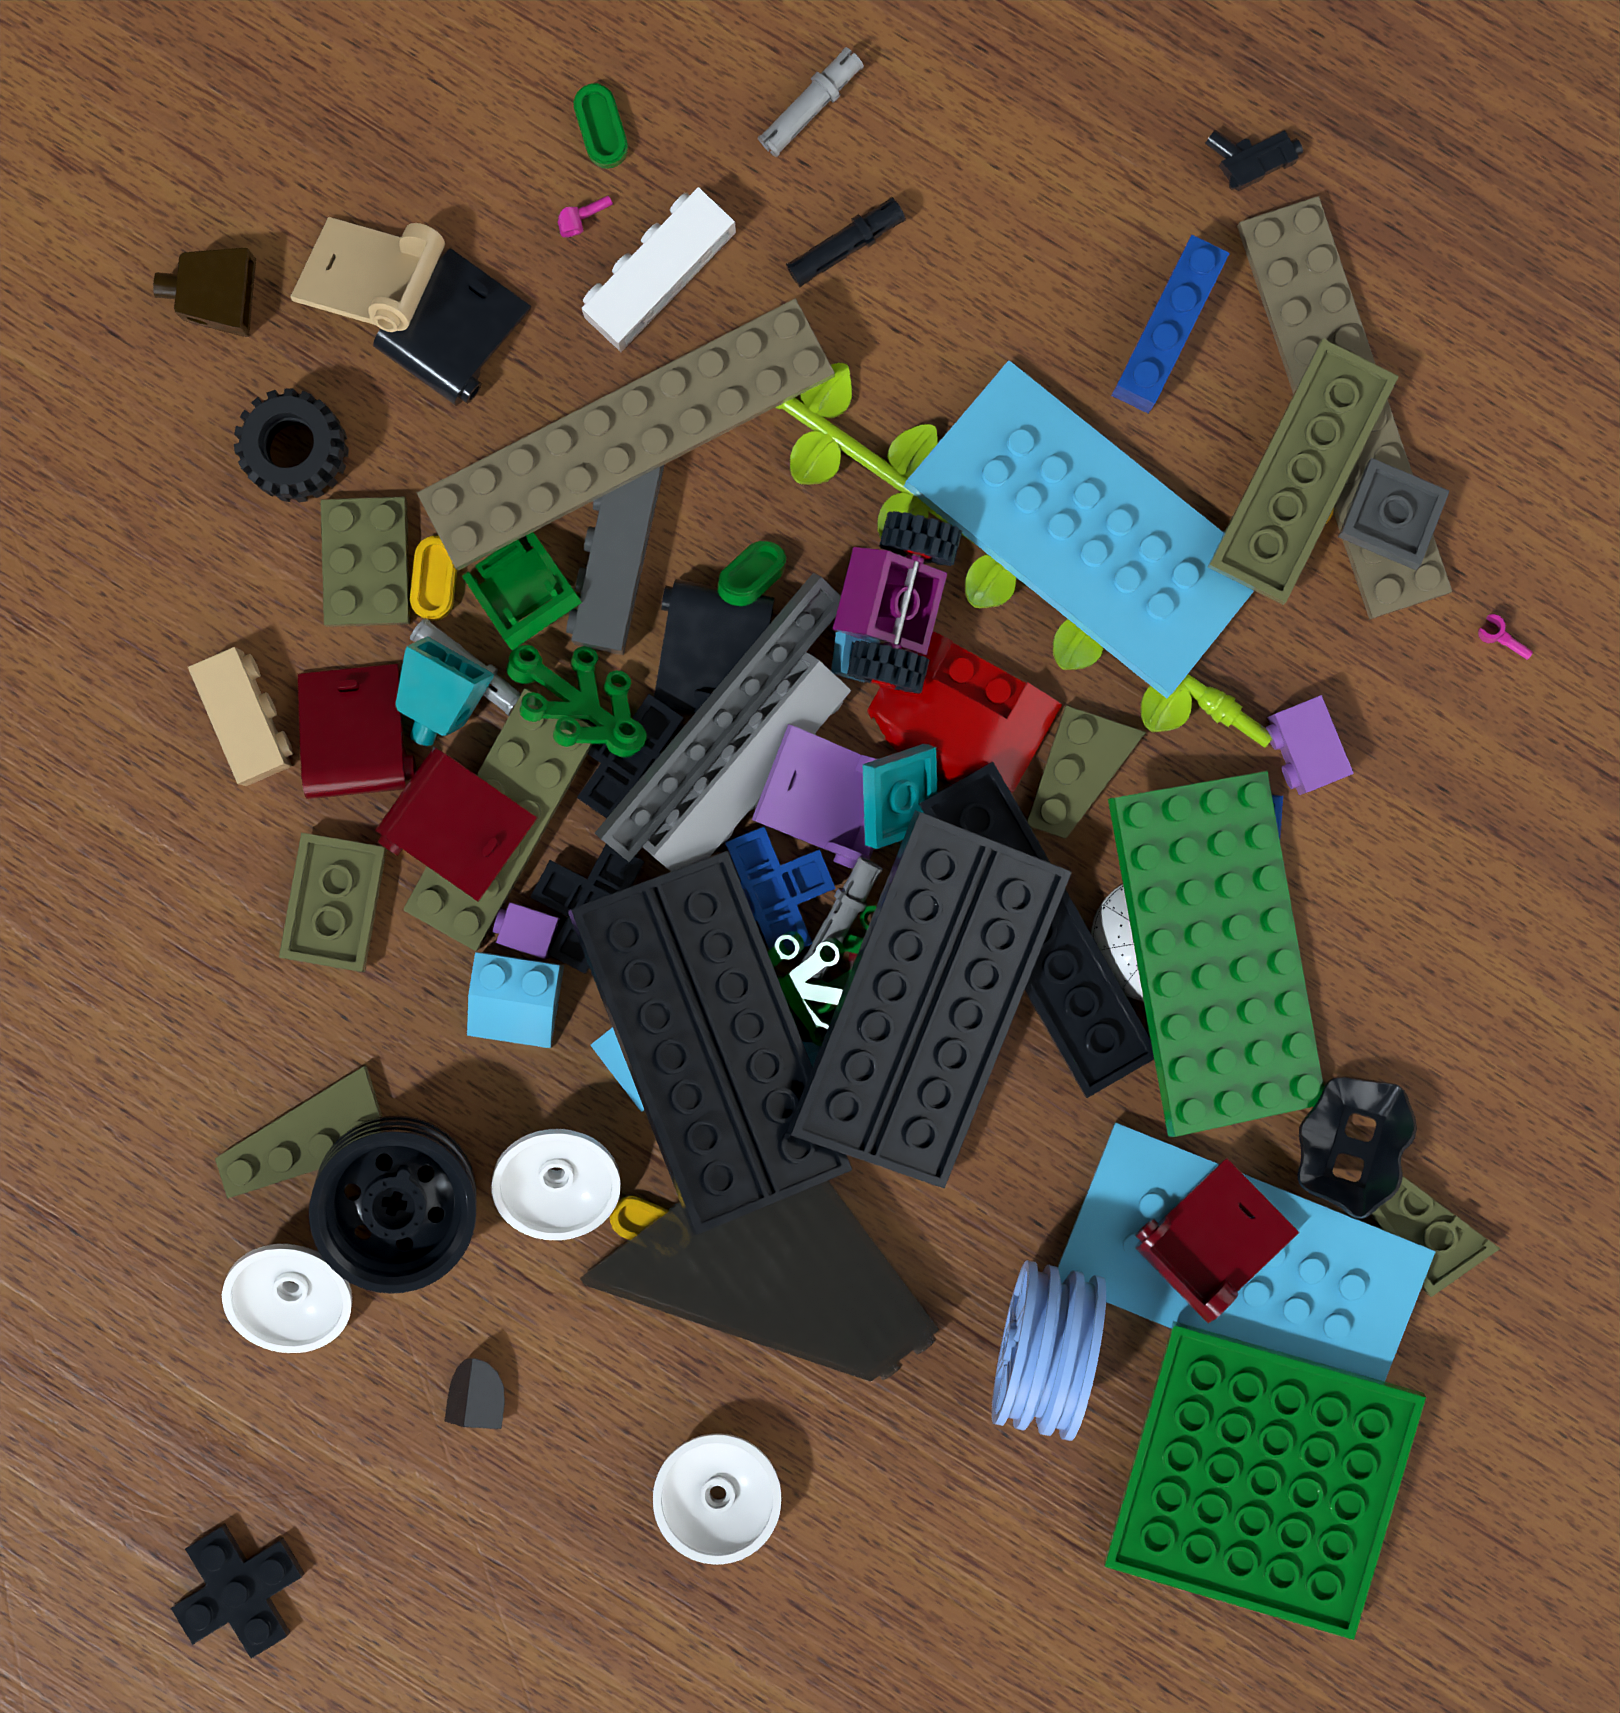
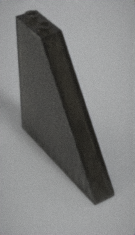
M830 1180L698 1235L692 1234L679 1201L668 1209L669 1211L662 1217L659 1216L639 1231L638 1235L633 1239L624 1242L583 1273L580 1278L587 1287L870 1382L878 1376L882 1380L892 1376L902 1367L903 1364L900 1360L911 1351H914L916 1355L925 1351L937 1340L934 1334L939 1331L935 1320Z

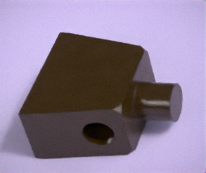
M248 248L183 252L179 256L177 274L155 273L153 280L155 298L175 299V313L183 321L242 337H249L256 258Z

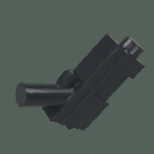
M1216 130L1213 131L1205 142L1207 146L1225 158V160L1221 161L1219 167L1229 180V188L1231 190L1236 189L1237 191L1261 181L1265 175L1282 167L1286 169L1296 164L1299 155L1303 154L1300 141L1297 138L1290 140L1285 130L1253 146L1249 139H1244L1235 145Z

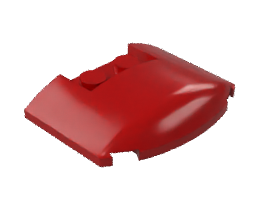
M933 631L927 655L918 654L930 660L922 692L919 694L880 686L867 709V713L871 720L873 717L875 718L881 732L885 736L884 739L897 752L922 744L936 747L937 779L953 784L984 765L994 762L1008 789L1013 793L1062 704L1030 683L1021 681L953 643L952 640Z

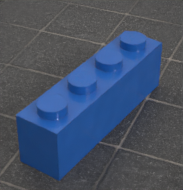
M1191 235L1111 396L1149 414L1230 254L1229 252Z

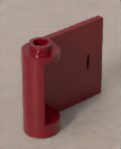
M398 664L298 674L301 779L306 799L403 790L416 773L414 755H407L403 745L402 713L397 710L395 705L400 682Z
M433 747L375 830L381 834L377 842L397 856H399L402 850L406 851L479 902L538 818L454 759Z
M1226 1157L1159 1222L1152 1218L1135 1234L1140 1240L1135 1249L1207 1323H1210L1234 1302L1239 1294L1238 1291L1300 1232Z

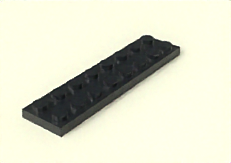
M994 762L984 765L918 803L924 814L1050 863ZM1065 889L1024 991L1084 1097L1088 1098L1154 1060L1149 1035Z

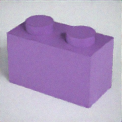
M1322 695L1267 717L1270 725L1266 729L1272 739L1270 743L1274 750H1281L1286 763L1282 766L1284 778L1290 789L1296 788L1298 795L1354 774Z

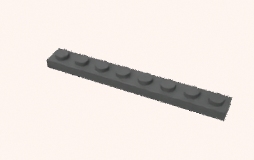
M813 573L597 829L595 834L628 862L632 860L836 617L841 596L821 576Z

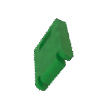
M534 532L526 535L529 544L534 547L530 551L526 552L520 541L516 540L476 564V568L485 580L480 585H478L476 578L469 571L462 575L511 650H514L582 603Z

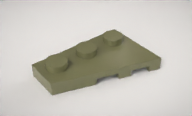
M1065 706L1027 818L1029 826L1033 829L1066 839L1146 732Z
M1405 1177L1402 1178L1398 1192L1371 1214L1382 1230L1436 1251L1422 1285L1423 1290L1430 1297L1500 1249Z

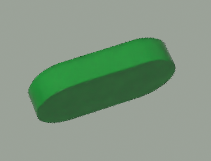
M601 84L585 85L576 93L573 105L588 157L598 167L605 169L617 167L627 156L628 143L614 96L607 87Z
M758 541L749 545L721 571L718 581L720 597L725 602L735 606H746L755 602L783 575L786 564L784 550L779 545L769 541Z

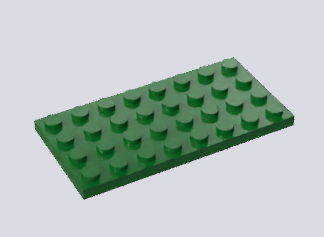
M1268 771L1108 799L1168 1136L1177 1137L1314 1107L1322 1094L1324 1085Z

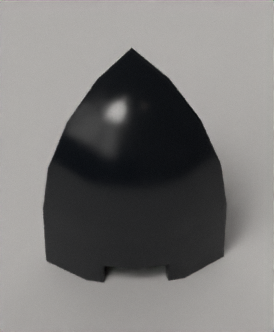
M469 1358L465 1359L457 1367L450 1383L444 1422L461 1427L502 1429L505 1405L504 1386L498 1372L487 1362Z

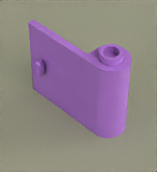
M788 724L752 820L836 854L833 862L853 869L859 856L870 860L874 848L865 845L862 764L877 759L860 755Z

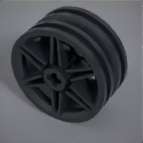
M399 1115L378 1117L365 1121L343 1134L331 1146L321 1162L309 1206V1223L315 1245L333 1271L349 1283L360 1288L389 1294L405 1293L424 1288L446 1275L459 1262L470 1244L476 1223L477 1190L475 1175L471 1163L461 1146L447 1132L430 1122ZM386 1153L392 1158L393 1164L389 1169H383L376 1162L380 1154ZM424 1165L431 1166L434 1169V1176L419 1179L417 1174L419 1168ZM351 1183L356 1184L360 1187L361 1194L347 1197L345 1187ZM393 1191L402 1193L401 1200L398 1201L397 1206L388 1204L389 1197L393 1195ZM433 1207H440L444 1210L445 1214L441 1220L433 1221L428 1215V1211ZM366 1225L371 1231V1236L367 1239L359 1238L355 1234L356 1227ZM406 1237L411 1238L413 1241L411 1248L402 1250L397 1247V1240Z

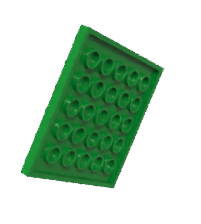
M1173 1321L1104 1560V1567L1354 1640L1426 1400L1425 1394Z

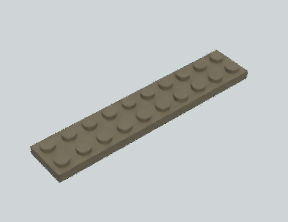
M1319 196L1239 222L1237 228L1293 394L1322 339L1375 364ZM1388 399L1334 505L1333 513L1339 531L1342 528L1365 467L1371 458L1413 475ZM1432 535L1421 566L1417 570L1343 540L1369 620L1452 592L1434 535Z
M795 298L417 492V495L455 568L460 570L835 377V373Z

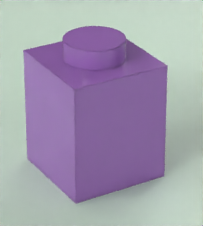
M509 902L507 910L500 908L494 923L493 932L499 934L496 943L537 957L549 959L550 955L548 953L554 944L561 918Z

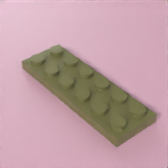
M1322 339L1207 567L1284 605L1399 376Z
M525 688L477 776L538 819L479 902L429 867H426L403 909L405 912L474 951H478L481 948L496 920L500 908H503L593 745L592 743H576L573 746L565 747L556 743L553 738V731L559 719H541L537 722L525 720L520 715L519 708L523 696L532 692ZM528 705L532 709H539L534 705ZM575 719L581 727H594L582 719ZM561 730L566 734H572V732L568 730Z

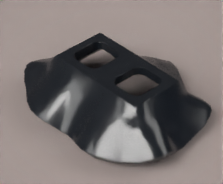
M1349 1076L1336 1077L1329 1080L1325 1084L1317 1103L1299 1126L1301 1161L1297 1178L1300 1186L1312 1195L1324 1198L1341 1207L1349 1215L1358 1219L1369 1216L1390 1200L1398 1192L1402 1183L1401 1156L1405 1149L1414 1141L1417 1131L1415 1115L1405 1090L1397 1084ZM1357 1114L1373 1119L1376 1122L1372 1140L1364 1142L1346 1135L1345 1129L1351 1115ZM1346 1154L1363 1160L1364 1168L1358 1181L1353 1182L1334 1175L1333 1169L1338 1155Z

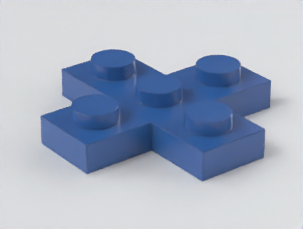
M765 827L725 842L740 877V883L755 922L758 921L769 950L775 946L776 940L787 931L799 933L803 938L804 947L811 945V938L797 905L836 889L820 849L780 866ZM784 939L785 947L789 951H795L794 943L789 939Z

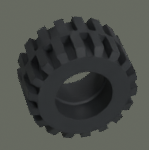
M284 388V394H279L276 390L266 392L268 399L265 401L257 397L251 402L255 408L251 413L244 409L240 416L244 424L242 427L236 426L234 435L239 439V443L234 444V451L240 457L238 464L242 471L265 493L272 497L274 495L282 501L290 502V499H295L298 502L308 501L307 496L313 495L318 498L324 495L322 489L327 485L333 488L338 482L334 478L337 472L343 474L346 468L342 461L343 457H348L349 448L344 442L347 436L345 430L339 424L340 421L320 399H315L312 394L305 391L298 394L294 389ZM299 424L309 427L313 432L314 443L308 458L301 464L291 468L277 467L272 462L270 456V447L275 435L290 425Z

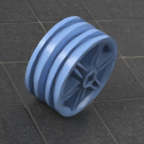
M1029 1260L1024 1262L1013 1291L998 1357L992 1399L993 1424L1003 1426L1007 1419L1011 1418L1013 1419L1015 1429L1025 1430L1033 1418L1036 1417L1040 1434L1051 1436L1056 1428L1059 1429L1061 1439L1072 1441L1075 1438L1086 1411L1100 1352L1106 1309V1281L1104 1277L1093 1275L1089 1282H1085L1082 1272L1072 1270L1062 1284L1058 1267L1047 1265L1043 1272H1038L1036 1262Z

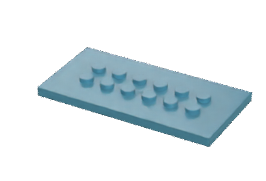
M1010 360L904 484L906 489L952 526L962 530V534L1166 699L1174 692L1254 592V590L1207 567L1224 532Z
M1114 1123L1058 1264L1062 1284L1072 1270L1082 1272L1085 1282H1089L1093 1275L1101 1276L1106 1281L1107 1303L1168 1328H1171L1173 1321L1385 1382L1436 1251L1243 1174L1300 1233L1238 1291L1237 1298L1219 1317L1207 1323L1135 1249V1246L1140 1241L1135 1234L1152 1218L1159 1222L1219 1164L1119 1123Z

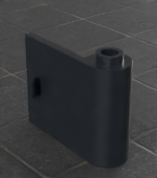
M449 248L437 262L408 328L395 332L379 329L374 339L373 347L455 406L463 401L468 404L474 399L481 388L482 383L478 381L481 367L531 310V305Z
M675 579L673 587L666 585L661 610L668 611L654 698L671 709L696 713L712 694L711 692L697 689L714 691L771 624L775 597L761 595L752 604L735 606L725 602L720 597L717 586Z

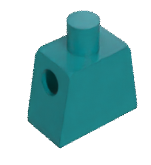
M428 636L408 645L404 653L395 705L399 712L415 720L410 738L418 744L431 746L434 744L437 734L447 736L462 728L491 683L494 673Z

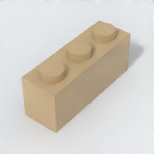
M233 647L188 667L237 784L248 786L293 767L288 757L294 754L293 748L285 732L281 731L278 733L272 717L277 716V711L267 692L261 694L255 680L261 677L251 654L245 655L242 650Z

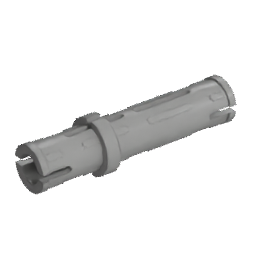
M844 47L842 52L822 73L816 72L811 77L812 83L762 135H759V142L767 151L771 149L770 153L774 157L780 155V152L829 101L835 102L840 97L839 91L859 70L864 68L862 61L855 53L850 55L852 51L849 48Z
M427 618L423 619L415 627L410 635V640L416 642L428 636L494 673L490 684L497 688L498 691L488 686L483 696L502 709L506 715L509 716L521 693L497 675V668L491 664L488 666L483 664L459 643L430 623V620Z
M859 856L843 888L837 889L834 895L836 901L802 962L813 955L817 946L827 938H836L843 943L859 912H864L867 907L866 899L874 883L882 873V867L867 858ZM830 946L824 947L825 954L830 958H834L836 955L834 949ZM825 966L812 977L823 980L829 966Z

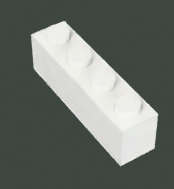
M699 187L691 195L687 192L682 194L670 208L672 215L662 225L659 223L652 225L641 239L643 245L633 255L626 253L612 269L614 275L604 285L598 283L592 287L583 299L585 305L581 309L585 319L620 352L632 342L736 233L735 221Z

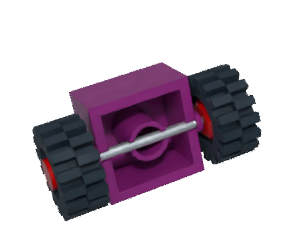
M893 511L887 513L879 545L880 548L886 550L853 547L833 626L835 631L865 640L855 641L847 671L848 676L895 690L918 694L922 692L930 660L918 654L927 655L947 577L946 572L925 565L923 562L947 566L954 565L962 530H959L956 526H951L949 523L938 522L939 520L933 518L928 519L921 515L915 516L906 512Z

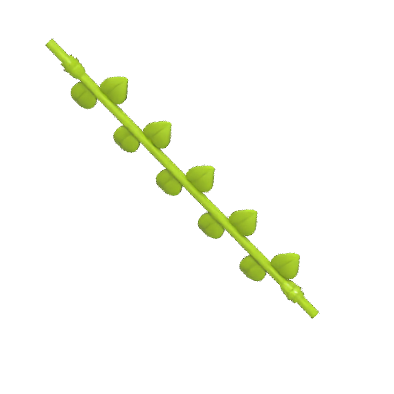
M830 364L835 377L800 394L801 401L793 398L775 407L776 409L785 410L813 430L797 440L790 455V472L797 483L804 485L820 484L832 479L838 472L841 451H843L901 492L891 496L880 509L877 519V531L880 539L888 512H906L915 516L921 515L924 518H928V512H930L942 522L948 523L904 487L906 480L938 444L935 426L931 424L919 425L898 435L890 445L887 455L888 462H886L825 419L840 416L850 405L852 386L849 366L847 364ZM988 554L978 558L967 572L965 579L967 600L975 608H990L1003 605L1014 593L1016 577ZM1069 619L1055 633L1053 656L1058 666L1063 670H1077L1090 667L1102 655L1103 647ZM1189 674L1186 675L1167 699L1152 686L1147 688L1142 697L1141 718L1146 728L1151 732L1171 731L1182 726L1189 719L1193 697L1197 700L1201 709L1206 714L1211 715L1217 724L1221 722L1227 727L1233 725L1264 748L1272 740L1265 727L1241 711L1242 706L1235 702V697L1225 695L1223 691L1217 688L1206 687Z

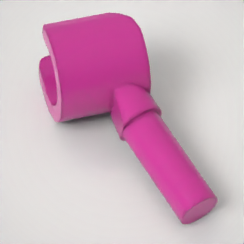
M605 196L585 207L564 208L560 212L558 219L561 236L567 238L581 234L584 231L581 219L588 218L611 206L612 201L610 197Z
M1495 614L1487 616L1486 619L1497 626L1498 633L1491 635L1482 628H1479V638L1485 643L1498 641L1528 660L1533 651L1515 640L1505 631V622L1500 616Z

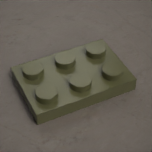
M405 497L320 499L324 625L326 627L410 624L407 499Z
M301 832L279 958L365 972L387 852L385 847Z

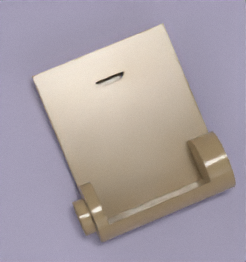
M328 217L291 294V299L297 303L374 324L387 332L405 330L410 324L444 249L445 241L436 230L420 223L407 225L402 237Z

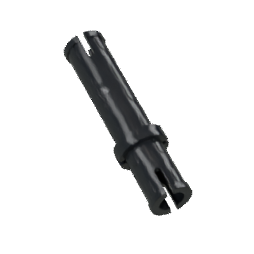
M890 197L887 201L862 217L859 214L851 218L852 223L844 227V229L828 237L800 257L786 263V267L798 287H802L812 278L825 272L865 245L869 248L876 244V238L906 221L905 215L897 201Z

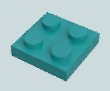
M922 744L862 764L866 846L879 849L903 840L914 811L922 812L918 803L937 793L936 747Z

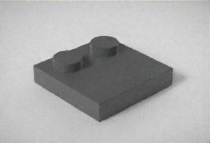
M1371 458L1365 467L1338 538L1417 570L1421 566L1450 491Z

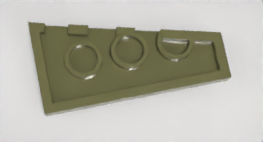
M367 1066L356 1070L216 1157L215 1161L227 1199L319 1170L326 1153L343 1134L365 1121L383 1117Z

